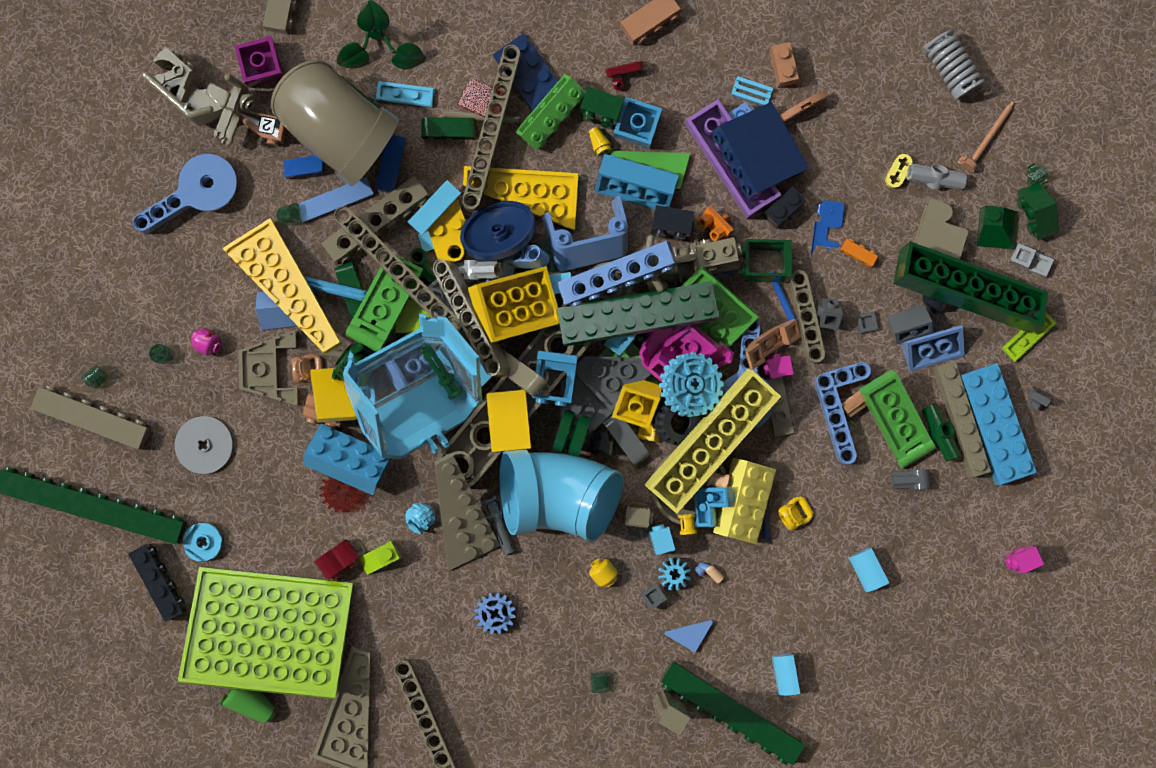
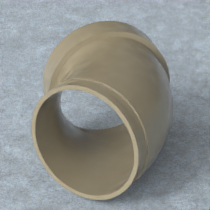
M322 60L306 61L292 68L278 82L271 98V108L276 118L308 150L333 168L338 178L350 186H354L369 170L390 140L399 122L398 117L384 107L377 108L348 84L330 64Z

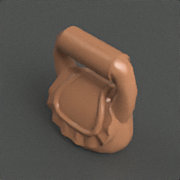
M315 354L292 358L293 381L297 383L311 382L310 360L315 359L316 369H323L322 358Z

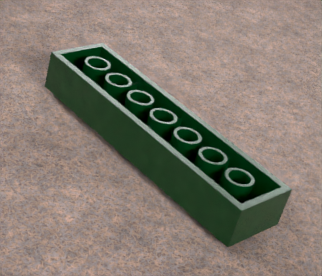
M911 241L899 250L893 284L1028 333H1033L1043 326L1048 291Z

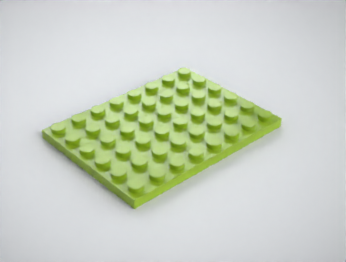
M199 567L178 682L336 699L353 583Z

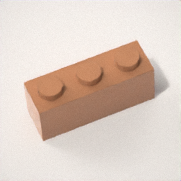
M652 0L621 21L620 27L632 45L635 43L641 44L648 38V34L659 32L663 28L662 25L666 22H674L679 17L680 7L675 0Z

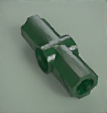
M937 403L922 409L923 415L930 427L928 434L933 443L938 444L945 461L949 462L960 457V451L953 439L954 428L949 422L944 420Z

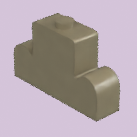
M930 198L926 201L914 243L960 259L961 256H964L967 245L964 244L968 230L946 223L952 216V208L947 203Z

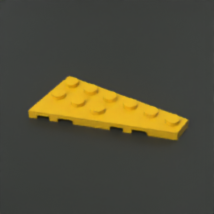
M464 166V187L467 185L471 170L470 166ZM477 167V168L482 170V169H485L486 167ZM491 168L484 195L499 201L523 203L531 209L534 215L541 218L550 212L553 223L575 231L578 173ZM479 179L472 182L474 188H479L482 185V181Z

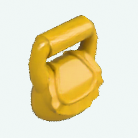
M801 496L794 497L787 505L782 506L778 510L783 524L789 530H795L800 525L808 523L814 513L807 500ZM797 501L807 515V518H802L797 506H795Z

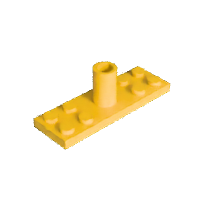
M458 198L428 229L438 260L443 259L451 262L477 260L465 252L460 241V233L465 224V219ZM453 249L461 250L458 258H451L450 253ZM481 279V281H469V282H476L475 285H477V284H480V283H484V282H485V279Z

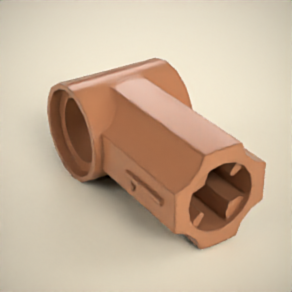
M859 391L841 403L844 413L849 418L867 406Z

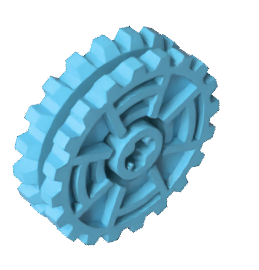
M696 352L678 355L676 359L669 360L670 365L664 366L665 373L660 375L662 383L659 384V388L663 389V392L660 393L661 397L666 399L665 405H670L672 412L678 411V415H687V417L705 415L707 410L712 411L714 409L713 405L720 402L718 397L723 394V391L720 389L724 386V382L720 381L722 373L717 372L718 365H713L710 357L705 359L704 354L697 355Z

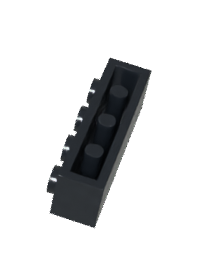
M145 544L128 553L165 622L170 621L186 612V603L176 592V584L172 579H169L167 575L168 570L157 557L159 554L156 548L151 544Z

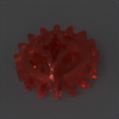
M329 477V480H322L325 486H321L319 489L324 490V493L319 496L325 497V500L322 502L323 504L329 503L327 509L330 510L335 507V512H338L340 508L342 512H346V507L352 510V503H359L356 500V497L362 496L358 493L359 489L347 486L332 477ZM334 481V487L332 490H328L330 484ZM339 486L341 489H349V491L342 493V497L340 494H332L339 490ZM350 493H353L351 500L347 502L346 498ZM330 497L337 499L339 504L334 503Z

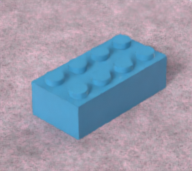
M320 424L304 453L302 465L374 495L389 466L391 458H382L374 446Z

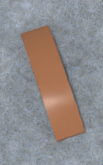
M797 319L787 321L766 331L747 347L745 353L750 370H754L764 363L765 357L782 345H790L801 337Z

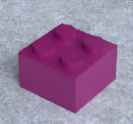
M271 36L234 46L243 82L248 88L280 80L284 76L276 43Z

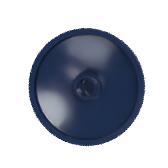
M517 201L496 202L481 208L469 217L462 227L460 241L465 252L474 259L481 261L500 260L515 254L528 244L535 233L536 221L531 209L523 203Z

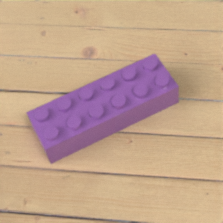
M719 99L686 119L685 126L745 218L748 219L779 199L781 194L776 186L756 194L749 200L742 192L740 184L733 176L729 164L723 158L722 152L711 134L719 125L732 120Z

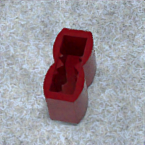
M345 539L316 559L314 564L326 581L329 579L334 581L342 575L341 571L346 567L350 570L358 564L356 560L360 557L349 541Z

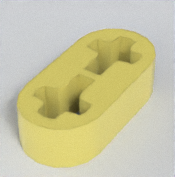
M901 154L894 160L885 178V183L889 188H898L907 176V169L912 164V159L909 155ZM906 159V164H908V166H904L901 170H899L898 168L900 167L901 163L898 161ZM896 172L899 173L897 177L899 183L892 184L890 177H893Z

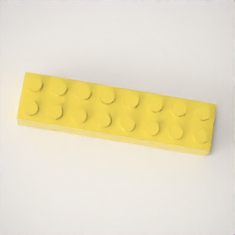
M747 368L723 395L720 402L715 404L714 409L706 414L644 485L675 513H678L781 396L753 370Z

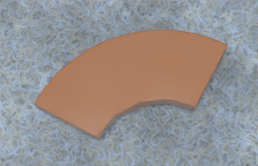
M826 90L817 93L781 114L780 117L784 122L791 120L828 98L829 95Z

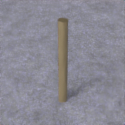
M444 110V118H475L479 121H484L485 116H482L483 113ZM505 115L504 122L519 124L520 116Z

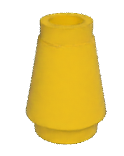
M599 127L589 130L594 153L599 157L610 153L612 150L611 143Z

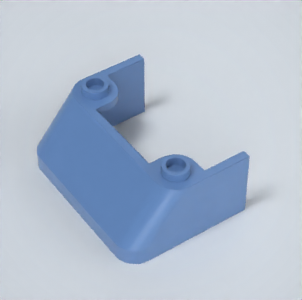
M617 196L611 202L615 217L608 223L610 234L573 242L572 236L567 230L554 231L550 212L543 216L542 220L554 266L557 270L565 272L619 259L627 254L628 224L620 196Z

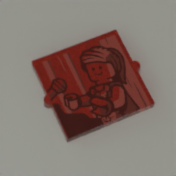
M471 78L466 88L462 90L463 94L457 105L485 118L493 87Z

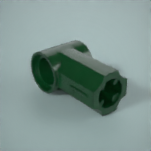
M413 249L406 260L424 270L422 278L430 285L437 279L433 272L434 264L427 258V254L423 249ZM413 256L419 257L420 262L414 261Z

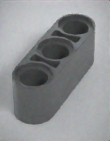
M612 415L602 422L635 467L651 456L627 422L612 418Z

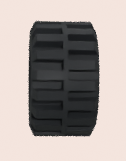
M661 401L659 403L660 407L655 410L656 415L652 418L655 420V423H652V427L656 428L654 432L656 435H659L661 440L679 446L703 419L701 417L703 415L693 417L685 415L684 427L674 432L671 427V419L676 412H672L671 406H666Z

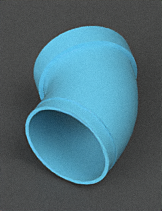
M525 449L504 451L500 460L499 487L503 516L508 531L511 535L534 533L536 529H551L572 534L588 542H594L605 532L617 510L623 490V475L620 471L612 470L606 465L577 456L558 453H529Z

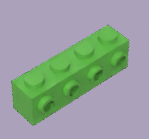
M564 74L515 133L532 148L538 150V148L545 145L546 139L550 134L557 131L562 120L569 117L575 105L583 100L586 91L574 79Z

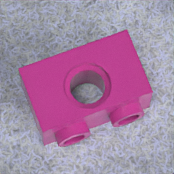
M1025 545L1005 554L1007 557L1005 559L1007 568L1016 573L1024 574L1044 565L1036 546Z

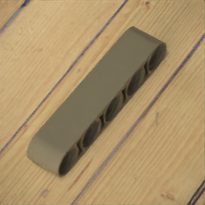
M798 270L792 274L789 285L805 357L810 363H818L824 359V346L808 275L804 271ZM794 276H801L803 283L801 285L796 284ZM799 294L806 295V303L799 302ZM804 312L811 315L810 322L803 320L802 314ZM808 331L815 333L814 341L807 339L806 334ZM813 349L819 352L817 360L813 359L810 355Z

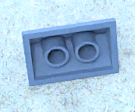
M257 292L256 313L261 330L297 326L265 292Z
M962 325L901 343L909 371L964 356Z

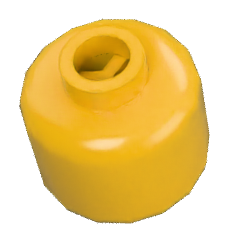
M598 558L591 563L589 575L599 587L605 586L607 588L616 582L618 571L610 560H600Z

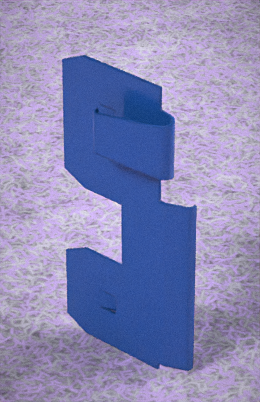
M823 200L822 204H818L817 215L821 216L820 222L814 223L810 256H812L816 246L839 248L837 242L827 240L828 228L842 227L844 204L841 202Z

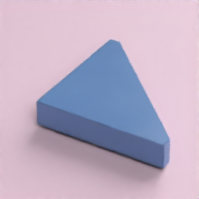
M708 620L665 631L664 634L696 652L713 621Z

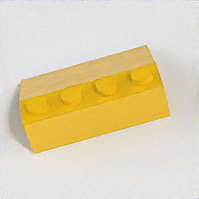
M546 266L480 283L468 288L473 308L491 343L560 324L557 312L558 306Z

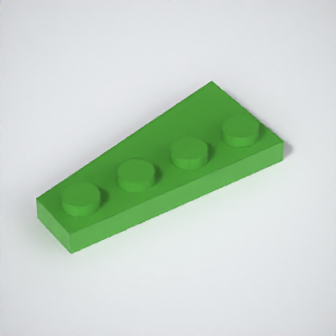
M612 151L611 155L623 160H631L641 165L652 166L662 171H670L678 175L675 189L680 190L690 153Z

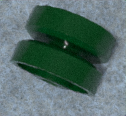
M565 409L552 450L562 453L567 442H570L569 455L579 457L582 446L584 447L589 433L588 427L592 417L582 414L578 419L577 425H574L575 412Z

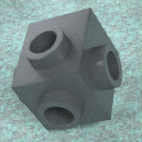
M822 298L821 306L818 305L816 309V315L819 317V327L839 329L841 320L843 321L845 309H842L841 301Z

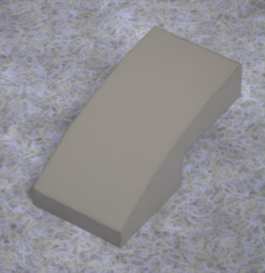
M1018 243L1011 262L1046 278L1054 259L1036 252L1037 250Z

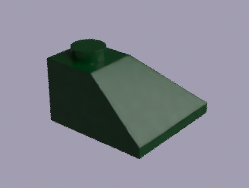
M985 205L980 208L977 246L1015 250L1018 212L998 206Z

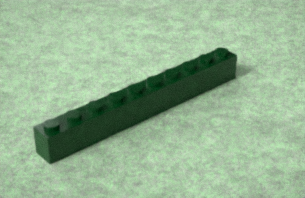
M9 466L0 469V494L178 545L181 543L187 523L182 521L181 516L171 514L168 517L163 515V511L152 509V512L145 510L146 506L135 503L134 506L127 505L126 500L119 498L113 501L108 499V495L102 493L92 495L89 494L90 490L80 487L78 490H75L68 483L60 482V485L54 484L53 479L47 477L37 479L34 478L35 474L23 471V474L16 472V468Z

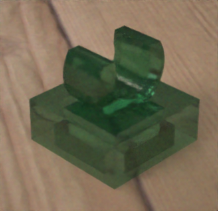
M1033 163L1027 167L1028 186L1047 181L1049 171L1045 166L1038 169L1036 164Z

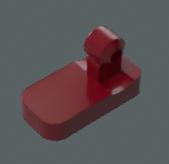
M643 61L606 68V77H612L613 88L616 90L623 89L624 83L621 81V74L644 69Z

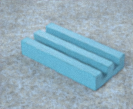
M737 76L731 95L763 106L768 104L773 88ZM739 82H740V83H743V84H746V85H749V86H752V87H755V88H758V89H761V90H764V91H767L768 93L766 94V93H763V92H760V91H757V90H754V89H751V88H748V87L739 85ZM739 89L766 99L765 101L736 92V90Z

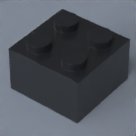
M656 205L651 233H654V237L664 239L666 236H671L674 241L684 242V239H688L691 234L694 211Z

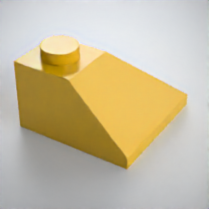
M645 380L624 384L612 418L649 429L660 400L662 388H659L658 384Z

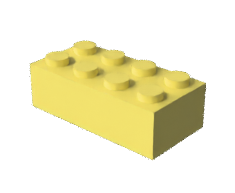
M733 458L727 487H731L734 490V504L730 507H720L716 520L717 526L714 527L713 533L757 544L776 469Z

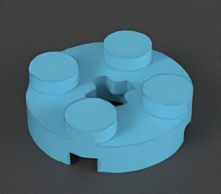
M198 523L191 526L183 537L185 553L195 561H208L215 558L222 549L223 537L220 531L209 523ZM205 537L208 544L207 546L203 545L200 547L198 540Z

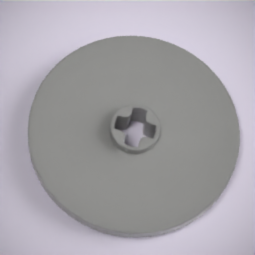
M207 416L196 417L187 421L179 429L175 439V452L180 463L186 469L199 474H209L221 469L230 459L233 450V439L229 429L221 421ZM200 441H207L208 443L206 445L208 448L200 449Z

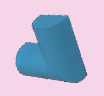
M731 487L699 488L694 494L696 527L717 526L715 507H730L734 504L735 494Z

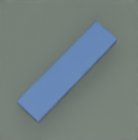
M364 177L354 186L346 184L298 203L296 208L302 222L305 223L333 212L341 206H348L374 194L367 177Z

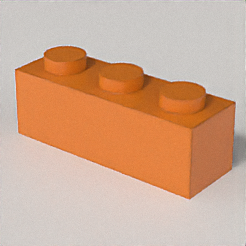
M846 239L839 250L870 268L878 257L874 251L866 250L863 245L855 244V241L852 239Z

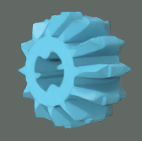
M669 558L670 565L663 561L662 564L666 569H658L660 572H664L658 578H666L662 585L665 586L669 582V590H672L673 584H675L676 590H680L679 583L684 587L686 586L683 579L690 580V577L686 576L685 573H690L691 570H683L687 566L686 562L679 566L680 558H677L676 564H674L673 558ZM673 569H677V572L680 574L678 578L675 577L676 579H672V576L669 574L671 570L674 571Z

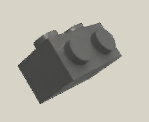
M924 304L887 316L888 328L896 345L933 333L932 320Z

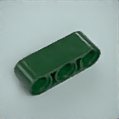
M422 118L421 138H453V140L472 138L474 140L476 139V119Z

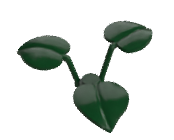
M368 0L357 16L358 27L367 32L363 47L357 42L346 44L339 51L336 62L339 66L350 69L364 67L369 61V53L365 51L369 38L371 37L376 40L383 36L389 49L394 54L391 61L397 68L407 70L417 67L425 60V56L419 46L409 42L400 44L396 51L388 40L385 31H383L389 26V15L379 4L373 0Z

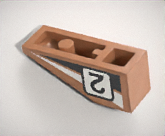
M240 111V122L267 141V144L278 146V143L284 144L287 129L275 116Z

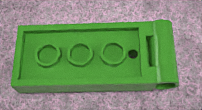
M387 254V256H386V258H385V260H384L383 262L388 261L389 258H390V255ZM397 256L421 279L424 273L422 268ZM381 267L345 333L346 337L376 352L384 348L411 298ZM400 267L395 268L393 274L396 276L403 273V269ZM410 281L407 284L408 289H414L417 286L415 281Z
M890 370L859 389L887 445L902 469L936 449L896 372Z

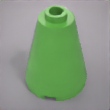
M230 688L220 701L221 706L263 724L266 721L269 723L276 714L273 704L259 691Z

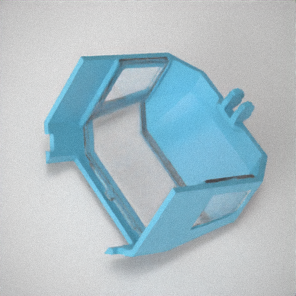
M419 314L420 329L357 363L354 362L352 352H349L348 363L343 372L346 391L361 431L382 458L402 459L426 444L432 453H439L438 447L433 440L438 438L440 444L445 449L450 445L444 434L465 423L482 402L479 356L446 317L438 316L436 319ZM426 344H431L447 371L454 374L455 381L459 387L463 388L464 391L458 397L449 400L446 390L443 386L439 385V378L420 352V349Z

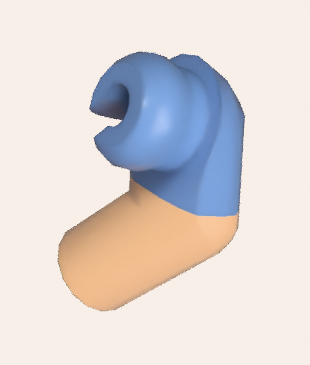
M701 562L695 568V571L700 576H703L706 572L716 583H720L724 578L714 566Z

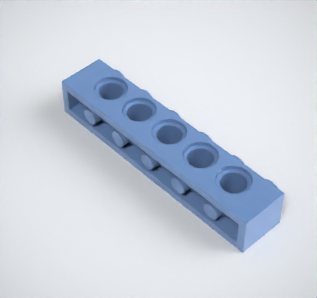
M664 241L557 283L564 304L576 306L583 304L582 301L586 299L590 301L596 300L601 297L600 294L607 292L611 294L619 291L618 287L626 285V287L637 284L639 279L644 278V280L654 278L655 273L660 271L662 273L674 270L673 266L678 265L671 243ZM657 256L659 262L655 267H652L650 261L653 257ZM638 263L640 271L634 274L632 267ZM620 270L622 272V277L620 280L616 281L614 278V274L616 271ZM602 277L604 280L603 286L598 288L596 285V281L598 278ZM584 284L586 290L583 294H580L578 288Z

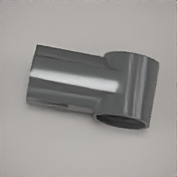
M929 469L891 472L892 489H929Z

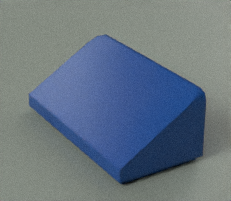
M316 155L284 160V175L286 179L324 174L323 161Z

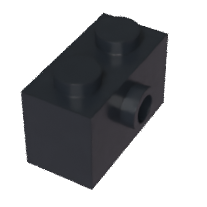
M793 186L766 210L763 216L776 229L786 219L790 221L798 214L796 210L806 199Z

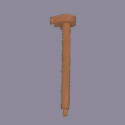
M1014 102L1006 106L971 159L965 155L957 163L970 172H975L978 168L976 161L1012 111Z

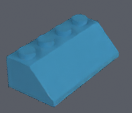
M604 154L594 192L613 198L620 196L623 201L655 209L656 205L669 207L678 175L670 171L655 169L652 166L641 165L631 160H623L614 155Z

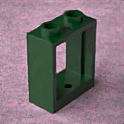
M745 240L744 245H741L742 255H740L744 257V263H741L740 272L741 275H744L745 282L790 283L792 278V240ZM750 250L782 251V273H751Z

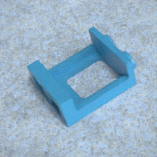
M538 351L536 373L543 378L544 371L551 369L566 372L567 379L563 398L542 395L540 391L536 398L532 396L533 399H536V403L547 404V401H554L555 405L567 407V403L571 404L577 356Z

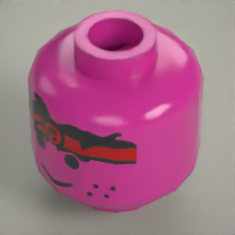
M207 328L196 330L192 335L191 343L194 350L206 356L219 351L221 343L220 336Z

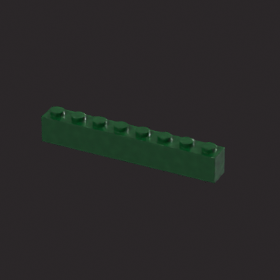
M674 661L670 662L660 679L664 689L672 692V690L679 693L678 697L687 703L689 700L695 703L694 707L702 713H705V711L712 714L711 718L720 724L722 721L728 724L727 728L736 734L741 732L745 735V740L751 744L755 742L760 744L761 750L769 755L771 752L778 756L777 760L785 765L788 763L794 765L805 747L803 742Z

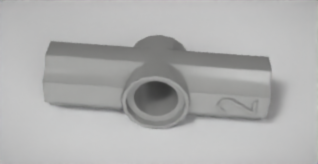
M912 163L907 169L906 176L908 181L925 183L928 187L936 190L941 189V187L962 190L965 188L967 179L966 173L951 171L939 164H933L932 167Z
M464 260V262H454L465 281L497 279L502 274V267L498 261Z

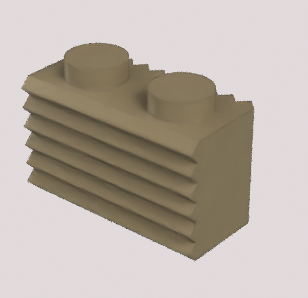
M626 506L624 525L648 528L649 524L653 523L654 513L650 512L649 508Z

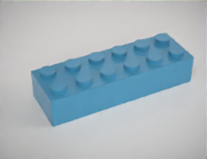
M998 363L960 375L990 466V473L994 484L1002 485L1037 473Z

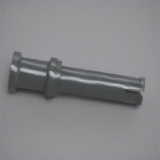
M494 496L480 503L484 506L488 515L486 518L489 522L491 521L503 553L506 555L514 552L515 548L502 518L503 511H500L496 502L497 497Z

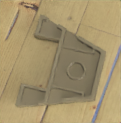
M296 330L238 350L239 389L289 404L299 405L298 388H278L277 349L297 348Z

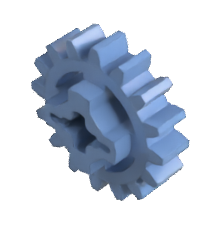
M490 592L489 598L483 595V602L478 601L476 603L480 607L474 609V612L478 613L474 619L480 620L477 626L483 625L484 632L490 629V634H493L494 630L501 634L502 628L505 631L508 630L507 624L513 625L510 619L516 617L515 614H512V611L516 608L510 607L512 600L506 601L507 595L501 598L499 592H497L496 596H493ZM489 601H498L496 605L490 606L487 604ZM504 605L507 607L508 616L503 614L502 607ZM495 609H498V614L500 616H495V618H492V613L490 612V610L494 611ZM482 610L487 614L488 619L486 622L483 619ZM493 622H503L499 626H491Z

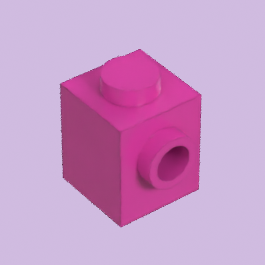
M780 354L771 355L769 360L765 361L766 364L763 365L764 375L768 376L769 379L793 375L790 355L781 357Z

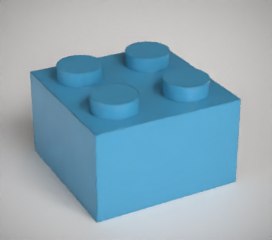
M625 97L613 137L649 149L662 108Z

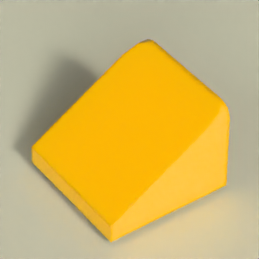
M651 421L649 429L639 427V439L660 442L659 435H656L654 432L656 428L652 427V423L655 422Z

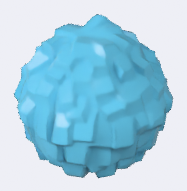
M423 503L413 504L405 514L408 528L418 534L428 530L436 520L434 509Z

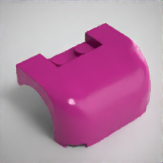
M695 324L648 332L639 352L642 360L641 364L661 382L660 375L665 373L664 366L670 365L669 360L676 359L678 355L690 354L692 352H696L697 355L702 353L705 355V359L710 357L712 364H717L719 368L724 364H729L734 354L721 341L716 343Z

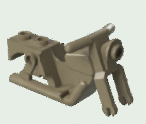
M165 47L153 61L163 70L167 67H173L172 70L163 74H157L155 77L149 72H145L142 77L195 125L202 126L220 117L214 131V137L217 139L219 133H221L219 137L221 143L224 145L226 139H228L226 145L230 146L241 119L240 111L250 110L255 105V96L248 94V87L229 73L225 74L224 78L235 86L231 94L213 83H210L207 89H197L200 77L194 72L196 68L188 61L186 63L182 62L181 59L183 57L175 49L171 52ZM180 86L177 95H173L171 93L173 88Z
M648 235L645 249L654 246L655 237L653 235ZM733 237L712 242V239L700 241L699 245L694 242L690 247L677 249L674 246L673 252L678 265L673 266L674 270L662 273L660 271L655 273V277L650 280L658 292H663L664 286L660 279L672 283H683L701 266L712 275L738 270L739 255H742L741 244H737L736 239ZM655 256L651 259L650 264L652 267L658 264V257ZM638 263L632 267L634 274L640 271ZM639 279L637 280V284L633 285V287L642 286L645 283H647L649 279Z

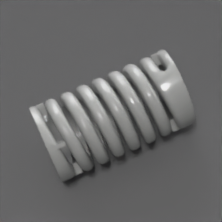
M950 29L927 43L923 49L929 53L928 57L932 60V64L936 66V70L940 72V77L944 78V83L948 84V90H952L953 98L958 100L985 83V80L981 79L980 72L965 78L974 72L977 67L973 65L964 70L973 63L972 59H968L960 64L969 57L968 53H964L954 59L962 54L965 48H958L961 45V41H956L958 36L953 29ZM954 42V43L951 44L950 46H948V47L944 48L943 50H941L943 47H945V46H947L948 44ZM968 83H972L971 85L964 88V86Z

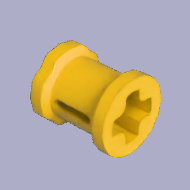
M695 514L678 515L681 522L680 535L697 533L694 527Z

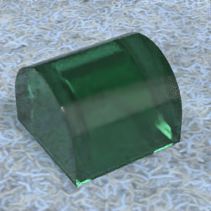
M292 203L278 208L276 216L282 225H292L301 222L299 203Z
M95 364L81 376V379L87 386L94 389L108 378V375L99 365Z
M609 671L590 672L592 693L611 691Z

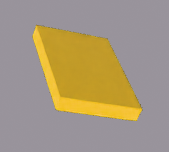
M334 368L312 369L310 371L317 423L356 420L357 418L346 391L345 381L341 380L338 375L336 380L332 379Z
M526 391L486 393L492 452L530 449Z

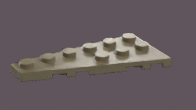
M452 453L434 461L448 571L500 546Z
M352 646L338 684L336 699H333L312 758L340 768H368L371 652Z

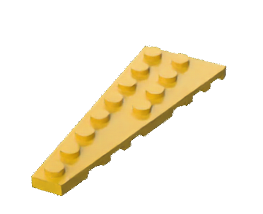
M271 218L223 247L224 251L323 353L327 354L342 344Z

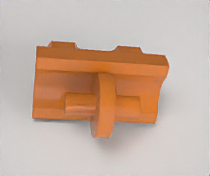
M712 206L706 208L704 214L697 222L702 229L708 227L711 230L709 235L714 242L728 239V236L734 230L728 223L730 216L728 214L721 216Z

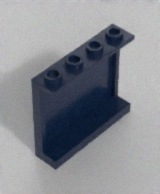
M772 102L721 124L711 132L715 143L722 152L723 158L729 164L733 176L737 179L742 192L748 200L768 188L802 174L808 169L805 160Z

